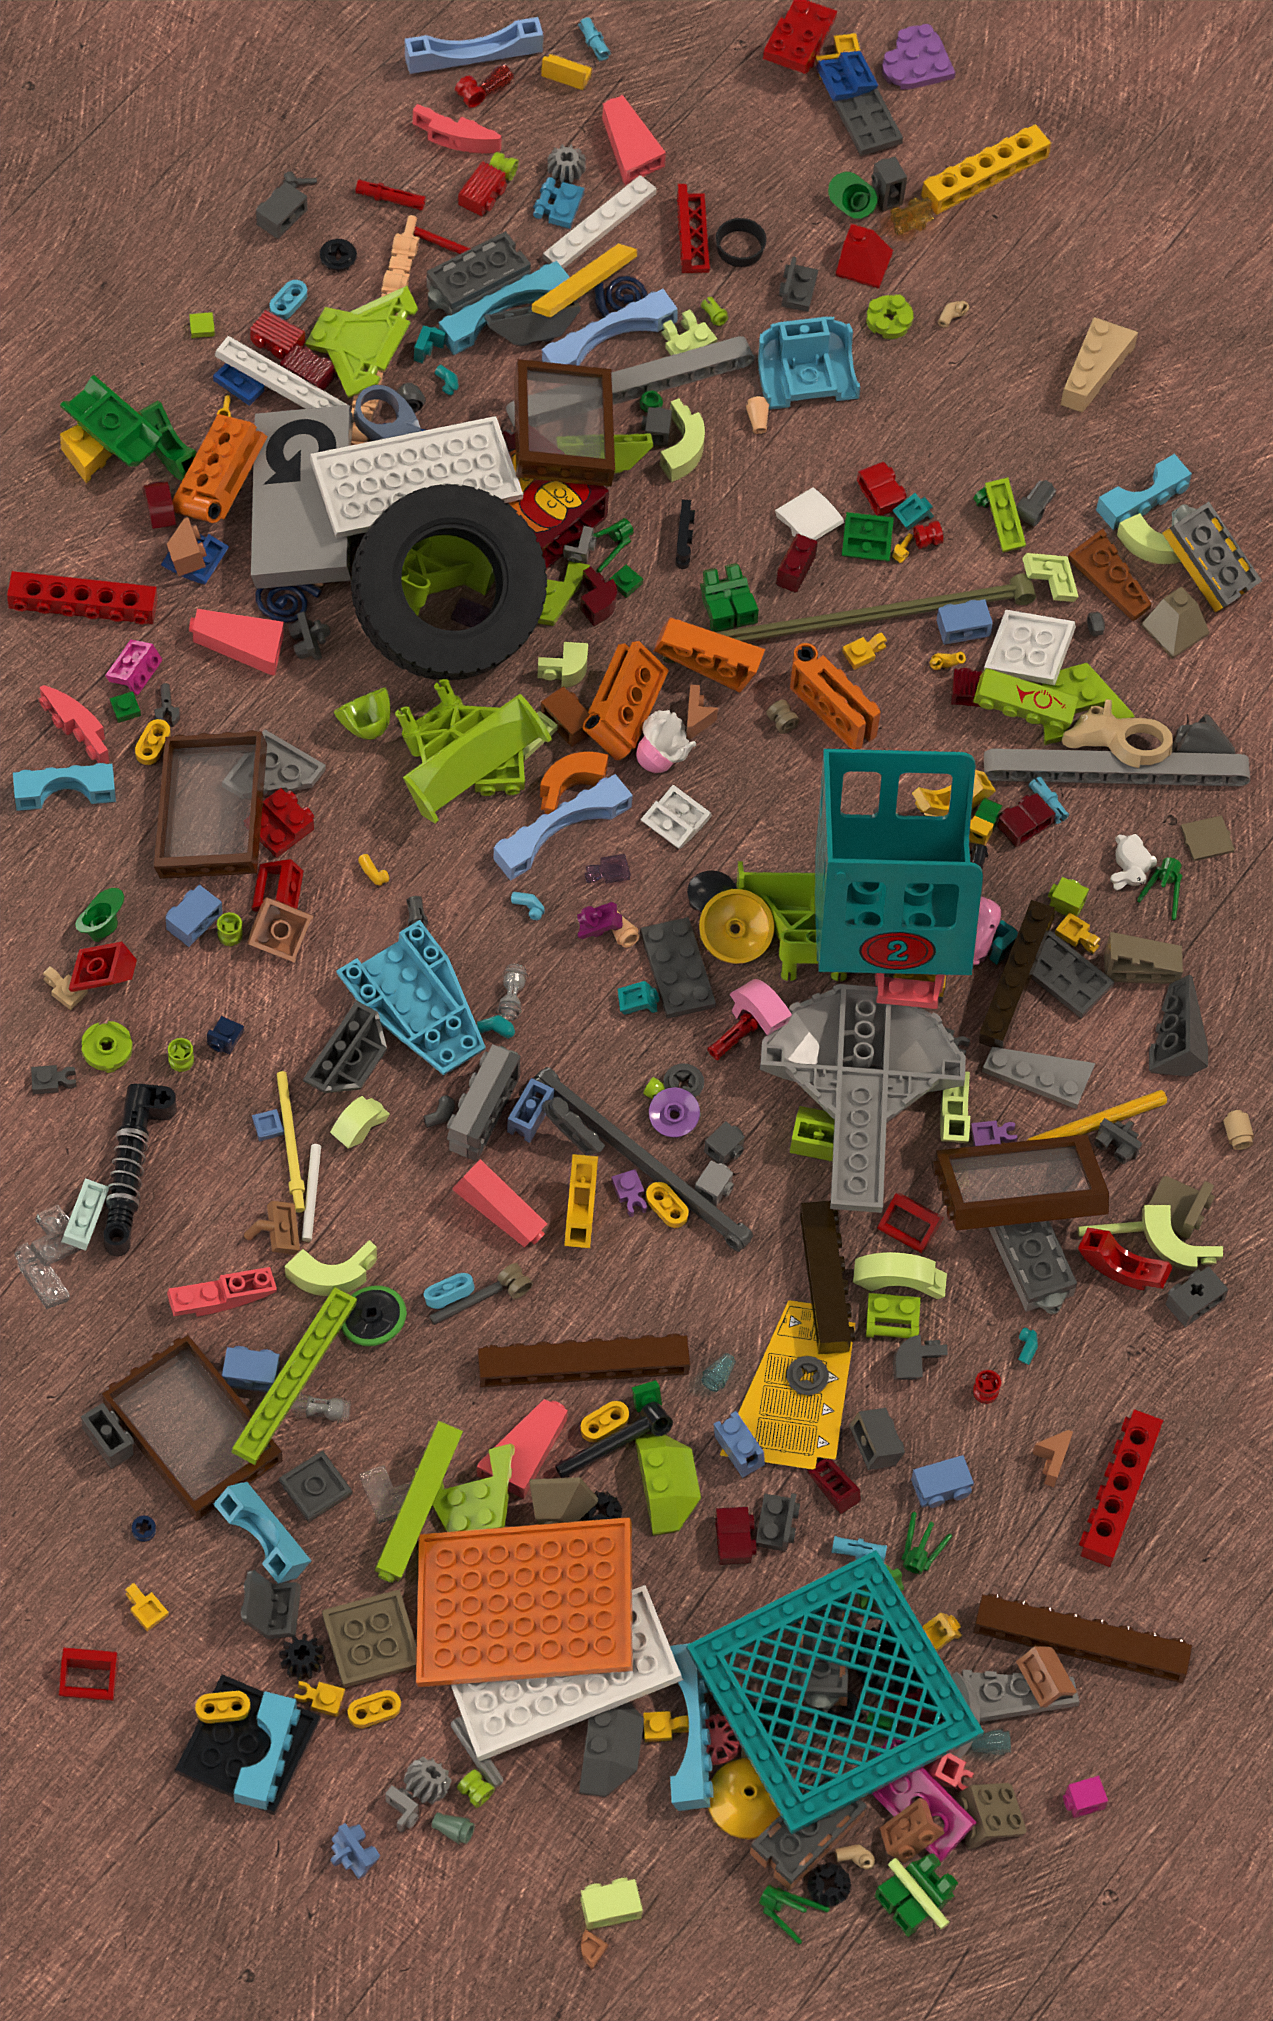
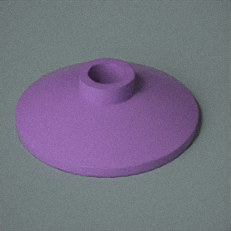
M674 1087L662 1090L653 1098L649 1107V1118L652 1126L660 1134L672 1138L682 1137L690 1133L696 1127L700 1117V1108L696 1098L689 1091L682 1088ZM677 1111L680 1115L678 1118L673 1119L670 1117L671 1112Z

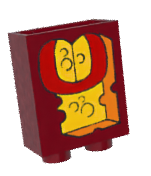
M528 425L529 451L564 454ZM504 431L502 435L516 472L515 432L511 434L509 431ZM517 477L523 492V500L505 503L506 505H511L517 511V514L525 519L529 529L533 530L537 537L536 541L537 543L539 542L542 549V557L545 559L547 570L563 556L564 545L574 547L578 543L584 526L594 529L607 518L609 490L604 486Z

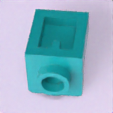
M423 325L414 347V361L423 363L426 355L430 356L433 346L443 349L445 345V332L435 327Z
M916 493L912 494L893 510L907 530H910L926 516L930 519L934 517L930 511L933 508L931 503L925 496L920 498Z
M1003 920L1000 921L994 934L996 939L991 945L993 950L989 959L996 965L1005 958L1006 952L1014 945L1018 935L1016 929Z
M646 981L618 988L620 1012L624 1015L646 1008L652 1013L658 1011V992Z

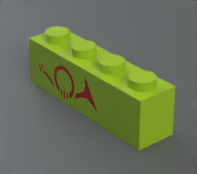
M985 668L979 678L973 702L979 704L984 709H996L1009 717L1018 716L1026 719L1028 723L1043 724L1049 726L1053 731L1066 732L1072 724L1078 697Z

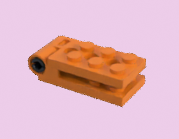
M217 414L173 498L174 512L210 523H216L220 519H225L267 436L263 432L257 431V427L252 422Z
M640 641L632 642L630 647L625 643L618 644L588 712L590 715L583 723V730L614 760L623 759L629 754L631 749H635L643 731V723L650 715L669 671Z
M809 643L799 644L794 650L790 689L849 748L860 750L863 746L864 737L869 742L877 737L881 714L878 705L873 701L870 702L864 696L861 688L853 685L847 679L846 674L841 669H837L824 655L818 658V650L814 645Z

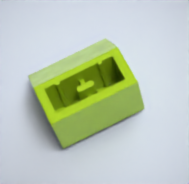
M799 1106L790 1153L832 1161L834 1119L826 1111Z

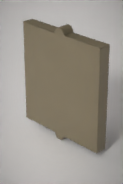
M1222 816L1181 825L1185 838L1184 845L1188 846L1193 861L1235 851L1230 839L1231 832L1227 831Z

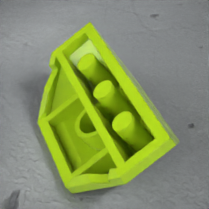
M651 433L614 435L615 473L630 470L653 447ZM604 435L556 437L557 448L565 455L604 459Z
M653 1433L645 1434L635 1439L652 1535L679 1532L701 1500L692 1449L667 1435L655 1436Z

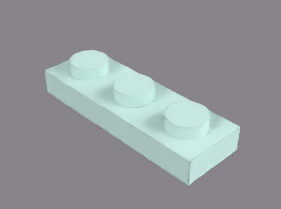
M85 1178L61 1242L83 1250L87 1249L109 1191L108 1186Z

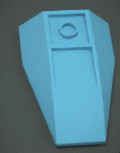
M420 920L399 932V941L362 964L356 958L336 971L357 1001L379 1013L382 1026L441 1074H447L486 1049L448 956Z

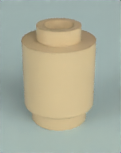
M1241 1110L1228 1113L1223 1121L1229 1144L1235 1150L1251 1147L1254 1135L1248 1114L1242 1113Z

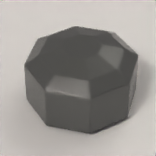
M1098 611L1091 612L1087 616V626L1092 636L1103 635L1105 630L1103 615Z

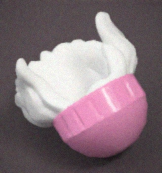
M658 710L648 716L643 723L644 737L637 746L636 757L638 763L645 770L652 773H663L674 763L684 761L692 748L696 746V742L692 741L689 743V740L686 739L687 734L683 720L678 718L675 712L670 713V710Z

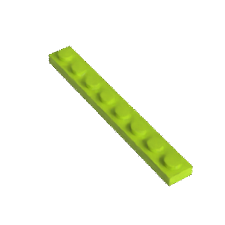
M334 1287L234 1444L231 1453L254 1465L256 1464L357 1303L355 1297Z

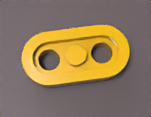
M155 719L147 724L135 746V756L141 764L151 765L160 758L164 750L165 737H171L170 726L166 721ZM157 733H161V734H162V735L159 736V737L155 736V734H157ZM151 753V755L145 756L144 754Z
M655 1182L647 1188L646 1201L667 1226L679 1228L687 1222V1206L666 1183ZM660 1195L663 1199L656 1200L654 1197ZM678 1214L680 1217L674 1219L671 1217V1215Z
M611 1401L587 1415L581 1422L580 1432L582 1437L588 1442L595 1443L618 1431L628 1422V1407L620 1401ZM613 1414H617L620 1416V1418L618 1420H614L611 1418V1416ZM594 1427L598 1429V1432L591 1433L589 1429Z
M384 1690L357 1699L349 1705V1722L354 1727L366 1728L393 1719L401 1710L400 1697L393 1691ZM389 1703L392 1705V1708L385 1710L382 1706ZM359 1712H364L366 1717L360 1719L356 1715Z
M241 1691L204 1694L196 1701V1715L205 1723L239 1721L249 1714L250 1700ZM239 1704L242 1708L239 1711H234L232 1706ZM207 1707L214 1708V1711L210 1714L206 1713L204 1710Z

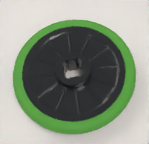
M369 1286L351 1295L357 1299V1303L341 1328L344 1335L350 1341L362 1346H376L388 1342L400 1332L406 1320V1306L404 1300L396 1291L385 1286Z

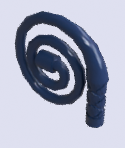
M621 276L613 280L607 288L606 298L608 304L616 311L623 309V307L614 303L611 296L614 286L623 281L632 282L638 286L643 294V298H645L648 293L639 280L630 276ZM602 281L594 288L595 304L598 311L605 318L610 312L606 308ZM622 284L616 289V299L624 304L633 302V294H623L621 296L620 293L623 289H629L635 294V302L641 300L640 292L633 285Z
M313 584L295 585L316 598L322 593V589ZM294 586L275 587L268 593L266 600L268 608L273 613L284 616L295 613L298 608V599L291 594H285L277 599L274 606L272 598L277 592L281 590L295 592L302 601V609L299 613L303 611L306 613L308 601L304 593ZM264 588L256 590V603L259 610L265 616L284 623L298 620L297 614L291 617H281L269 612L261 601V593ZM287 599L293 602L291 609L280 610L287 604Z

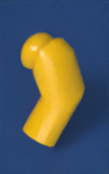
M963 652L954 654L936 653L932 656L929 664L934 670L950 668L964 663L966 656Z

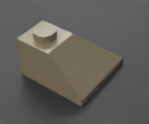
M1182 586L1163 598L1141 625L1172 659L1209 635L1208 627L1198 603Z
M581 1478L530 1479L535 1518L540 1525L577 1522L598 1502V1497Z

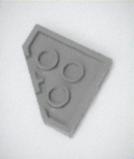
M264 729L262 733L267 742L263 796L272 795L280 788L285 792L312 788L325 772L326 765ZM255 753L244 754L222 782L224 789L241 799L252 798Z

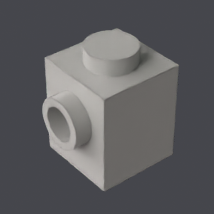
M711 1160L696 1182L695 1191L717 1207L723 1196L728 1197L734 1187V1183H732L733 1172L722 1163L717 1164Z

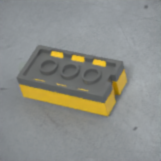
M1209 501L1198 509L1183 504L1172 512V526L1162 532V534L1215 613L1262 582Z

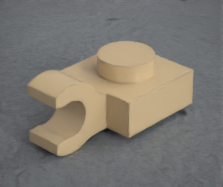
M50 966L43 973L46 976L43 980L54 988L51 991L52 996L70 1010L88 993V989L70 992L69 985L72 976L69 974L63 979Z

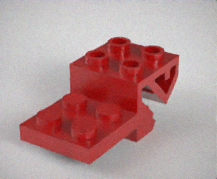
M794 0L785 18L780 17L764 48L763 59L804 74L808 73L816 64V56H820V50L837 18L838 11L808 0Z

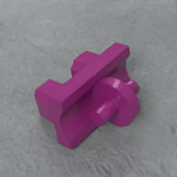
M614 902L596 908L587 906L582 909L581 913L577 914L580 925L578 937L581 939L591 936L599 937L607 930H618L623 926L622 915L617 913V904Z

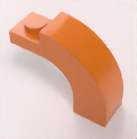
M578 752L556 761L547 770L540 784V797L543 798L541 810H545L547 815L555 811L561 795L572 786L580 784L596 786L606 776L608 754Z

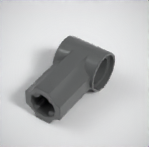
M1039 480L1029 495L1019 501L1016 506L1019 519L1033 527L1039 523L1045 508L1056 495V489L1052 483L1047 480Z

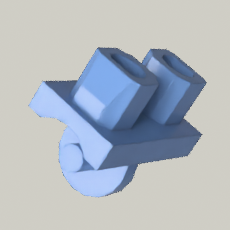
M345 1823L338 1827V1832L332 1837L334 1845L331 1848L335 1855L330 1861L334 1866L342 1863L346 1870L351 1868L358 1879L366 1875L369 1868L378 1861L380 1854L373 1846L363 1850L359 1843L366 1836L359 1824L348 1827Z

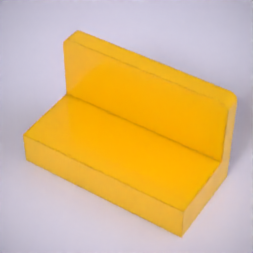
M552 54L549 57L544 56L542 59V77L580 90H584L592 75V68Z

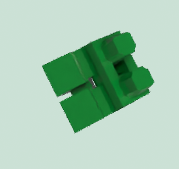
M737 563L725 566L726 578L719 579L716 568L703 570V583H700L703 604L707 610L710 627L713 632L733 629L734 621L737 628L758 623L759 608L753 594L750 593L747 577L742 575L740 566Z
M932 1853L922 1859L911 1862L905 1869L941 1911L954 1897L952 1892L958 1885V1882L949 1873L944 1874L941 1878L938 1877L934 1871L941 1863L936 1855ZM896 1875L878 1886L874 1897L889 1915L895 1912L893 1920L908 1938L931 1918Z

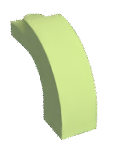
M679 398L671 401L670 410H672L671 418L682 433L683 438L678 444L661 451L660 466L671 482L686 476L697 466L703 454L705 426L700 413L692 415L687 405L684 406Z
M1140 513L1120 522L1117 536L1122 544L1137 557L1157 564L1181 562L1164 535L1153 530Z
M965 1072L964 1086L942 1090L940 1136L942 1142H969L970 1116H968L970 1072Z
M1144 1205L1142 1208V1224L1145 1237L1152 1250L1162 1260L1170 1262L1174 1267L1195 1271L1197 1261H1201L1203 1265H1214L1222 1259L1223 1246H1192L1182 1242L1175 1235L1171 1226L1170 1205Z
M369 1240L349 1260L337 1265L320 1263L302 1249L285 1265V1277L298 1288L311 1294L329 1296L334 1287L348 1293L366 1282V1270H369L377 1261V1247Z
M894 1252L875 1253L855 1259L853 1283L870 1291L887 1286H905L940 1299L945 1297L947 1273L935 1268L936 1262L925 1257Z

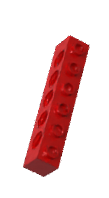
M17 571L11 572L7 593L9 609L16 611H36L42 614L55 613L68 617L83 616L89 619L101 618L110 619L115 622L129 621L137 624H154L158 601L156 586Z
M1135 1409L1131 1418L1125 1417L1120 1430L1125 1432L1123 1440L1117 1439L1112 1452L1117 1457L1114 1463H1108L1104 1477L1108 1478L1106 1486L1100 1485L1096 1500L1100 1501L1098 1509L1092 1507L1087 1523L1092 1524L1089 1532L1083 1531L1078 1545L1083 1547L1081 1557L1111 1567L1164 1420ZM1138 1438L1142 1444H1134L1130 1439ZM1122 1461H1130L1134 1467H1126ZM1114 1484H1122L1126 1489L1118 1490L1114 1487ZM1105 1507H1114L1117 1513H1109ZM1103 1529L1108 1532L1109 1536H1100L1097 1530Z

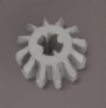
M562 144L560 149L553 148L552 154L548 156L547 169L554 179L560 178L561 183L565 180L572 183L573 178L580 180L581 174H584L586 170L585 155L581 154L580 148L573 149L572 144L569 147H564Z
M422 1756L409 1765L403 1782L407 1784L405 1790L413 1793V1798L418 1797L422 1804L428 1801L433 1805L445 1797L452 1780L448 1777L449 1771L442 1768V1763H435L433 1757L427 1760Z

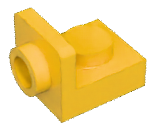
M940 1612L922 1626L936 1652L954 1638L959 1639L962 1637L958 1630L961 1626L953 1615L948 1616Z

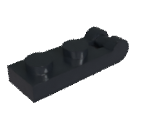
M682 499L675 561L679 569H686L690 564L691 548L687 544H692L693 530H689V524H694L695 510H691V500Z

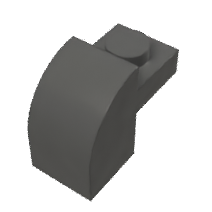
M921 1335L910 1337L898 1347L894 1354V1380L921 1379L923 1377L922 1358L946 1357L948 1355L947 1345H941L940 1340L925 1341V1345H921Z

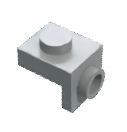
M583 527L578 548L564 545V558L571 562L587 563L590 551L595 550L597 537H594L593 528Z
M392 1785L385 1793V1798L388 1804L403 1814L397 1822V1830L403 1833L406 1828L411 1829L419 1818L418 1804L412 1800L413 1797L408 1791L403 1788L398 1790Z

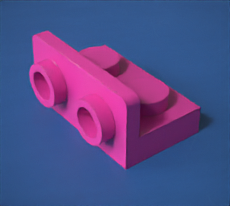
M131 639L105 676L109 682L126 685L131 692L133 691L134 695H139L162 662V658L153 644Z

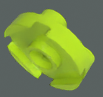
M902 295L881 296L870 301L866 322L869 329L875 334L876 332L882 334V338H900L912 326L913 310ZM887 314L894 315V319L890 320L888 317L884 316H886Z
M108 1021V1024H93L85 1031L82 1037V1055L85 1061L97 1070H104L107 1073L115 1072L117 1068L125 1065L132 1055L133 1044L130 1033L123 1025L117 1022ZM112 1042V1049L103 1050L102 1043L108 1044Z

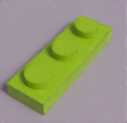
M1009 478L985 483L1002 553L1025 548L1026 542Z

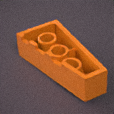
M670 617L662 627L653 651L741 693L757 673L765 649Z

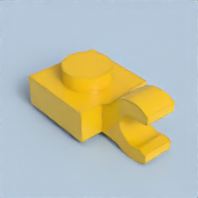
M883 633L875 635L868 642L862 637L843 646L842 652L855 670L874 661L876 656L874 653L886 648L885 642L887 639Z
M1070 912L1055 929L1056 936L1074 947L1080 942L1087 951L1094 954L1100 946L1098 945L1100 938L1088 932L1090 925Z
M134 1583L125 1589L127 1592L125 1595L135 1604L130 1608L131 1613L147 1632L169 1616V1612L152 1592L145 1597Z
M670 1711L643 1713L645 1742L672 1741V1733L689 1732L688 1716H679L671 1719Z

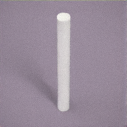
M312 1144L310 1151L302 1241L305 1242L312 1241L321 1145Z

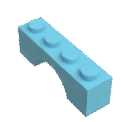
M1173 454L1155 465L1153 474L1154 485L1141 492H1131L1116 487L1099 497L1096 511L1112 530H1115L1119 527L1120 522L1139 513L1144 516L1156 505H1163L1175 494L1185 492L1189 487L1192 473Z
M112 764L73 765L69 768L59 769L50 767L44 770H22L13 773L17 811L41 809L48 796L62 789H73L83 793L91 804L116 802Z
M248 1482L228 1486L214 1503V1506L229 1524L246 1529L261 1543L265 1552V1559L262 1565L278 1584L297 1579L311 1562V1559Z
M264 1692L257 1715V1723L268 1734L271 1740V1747L262 1761L253 1766L241 1768L234 1791V1802L267 1810L269 1802H274L277 1793V1786H274L276 1776H282L285 1766L282 1756L284 1750L289 1751L293 1735L289 1734L291 1726L297 1725L300 1716L296 1699Z

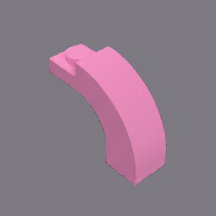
M753 979L730 993L735 1002L732 1013L736 1019L740 1018L744 1013L750 1012L767 1036L788 1024L792 1016L776 992L761 980Z

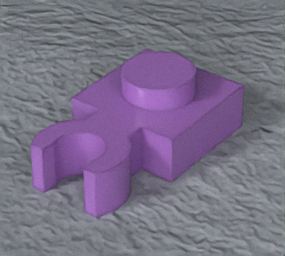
M997 1121L971 1123L970 1129L974 1146L1000 1144V1141L1005 1143L1017 1141V1135L1007 1134V1131L1015 1129V1123L1007 1122L1002 1127L997 1126Z
M636 1169L612 1176L611 1182L619 1202H628V1215L630 1217L634 1216L632 1207L636 1205L640 1206L642 1212L645 1213L647 1204L640 1197L644 1195V1188Z

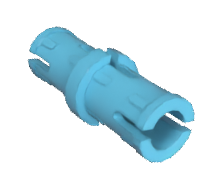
M590 18L582 19L578 27L586 38L585 42L588 47L591 46L599 61L606 60L609 57L608 55H611V52L603 41V35L596 30Z
M1042 777L1036 778L1038 782L1033 779L1029 783V788L1035 794L1038 793L1056 813V824L1061 823L1060 818L1062 821H1065L1069 817V813L1058 801V795L1049 789Z
M834 1536L832 1553L855 1556V1559H859L877 1550L883 1562L885 1561L887 1545L864 1542V1539L858 1538L857 1541Z

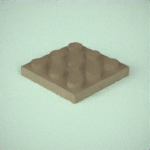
M400 1589L322 1610L323 1620L343 1688L416 1668L417 1645Z

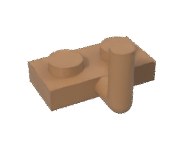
M271 1201L267 1205L269 1221L257 1220L245 1231L244 1237L247 1240H252L262 1230L270 1231L272 1252L295 1255L300 1251L295 1204Z

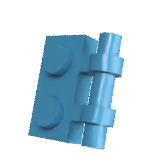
M548 177L546 183H543L540 189L541 196L535 202L533 216L541 219L543 214L549 215L548 223L571 229L584 195V188L562 182L560 189L554 187L556 180ZM549 198L556 199L554 205L548 203Z

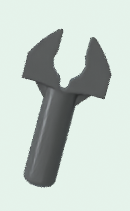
M164 683L160 686L162 706L160 709H155V719L163 720L166 713H169L172 717V727H174L180 719L179 707L174 708L172 706L170 685Z

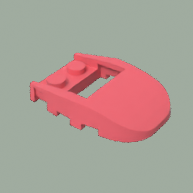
M875 973V986L878 987L877 1003L931 1009L938 1008V997L940 992L942 993L945 975L936 974L935 982L884 977L885 973Z

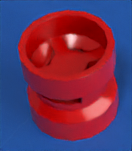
M473 76L463 77L455 86L456 93L464 98V102L469 108L479 106L486 97V92L482 87L477 86V81Z
M939 521L930 522L928 526L920 524L913 527V535L918 549L927 548L931 543L934 545L943 544L944 536Z
M983 1370L978 1373L973 1386L974 1398L983 1404L994 1402L999 1395L1001 1387L1000 1376L993 1370Z

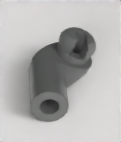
M447 1095L442 1096L438 1101L439 1105L436 1112L423 1116L427 1128L449 1121L455 1108V1102L451 1097Z

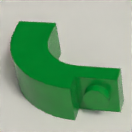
M156 401L138 411V413L163 434L154 452L168 471L182 481L197 453L195 449L186 446L173 429L162 403Z

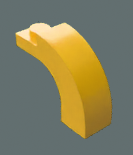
M975 770L972 809L981 804L984 798H989L996 792L985 772ZM951 785L940 790L918 787L912 792L916 800V807L925 816H945L949 812Z
M572 1154L564 1246L590 1248L598 1156Z

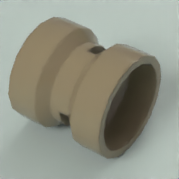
M784 699L772 704L766 712L770 720L775 721V727L780 734L788 733L800 722L799 717L795 712L790 711L791 706Z
M517 1263L510 1264L497 1276V1280L502 1286L508 1288V1293L513 1299L522 1297L533 1286V1282L528 1276L522 1274V1268Z

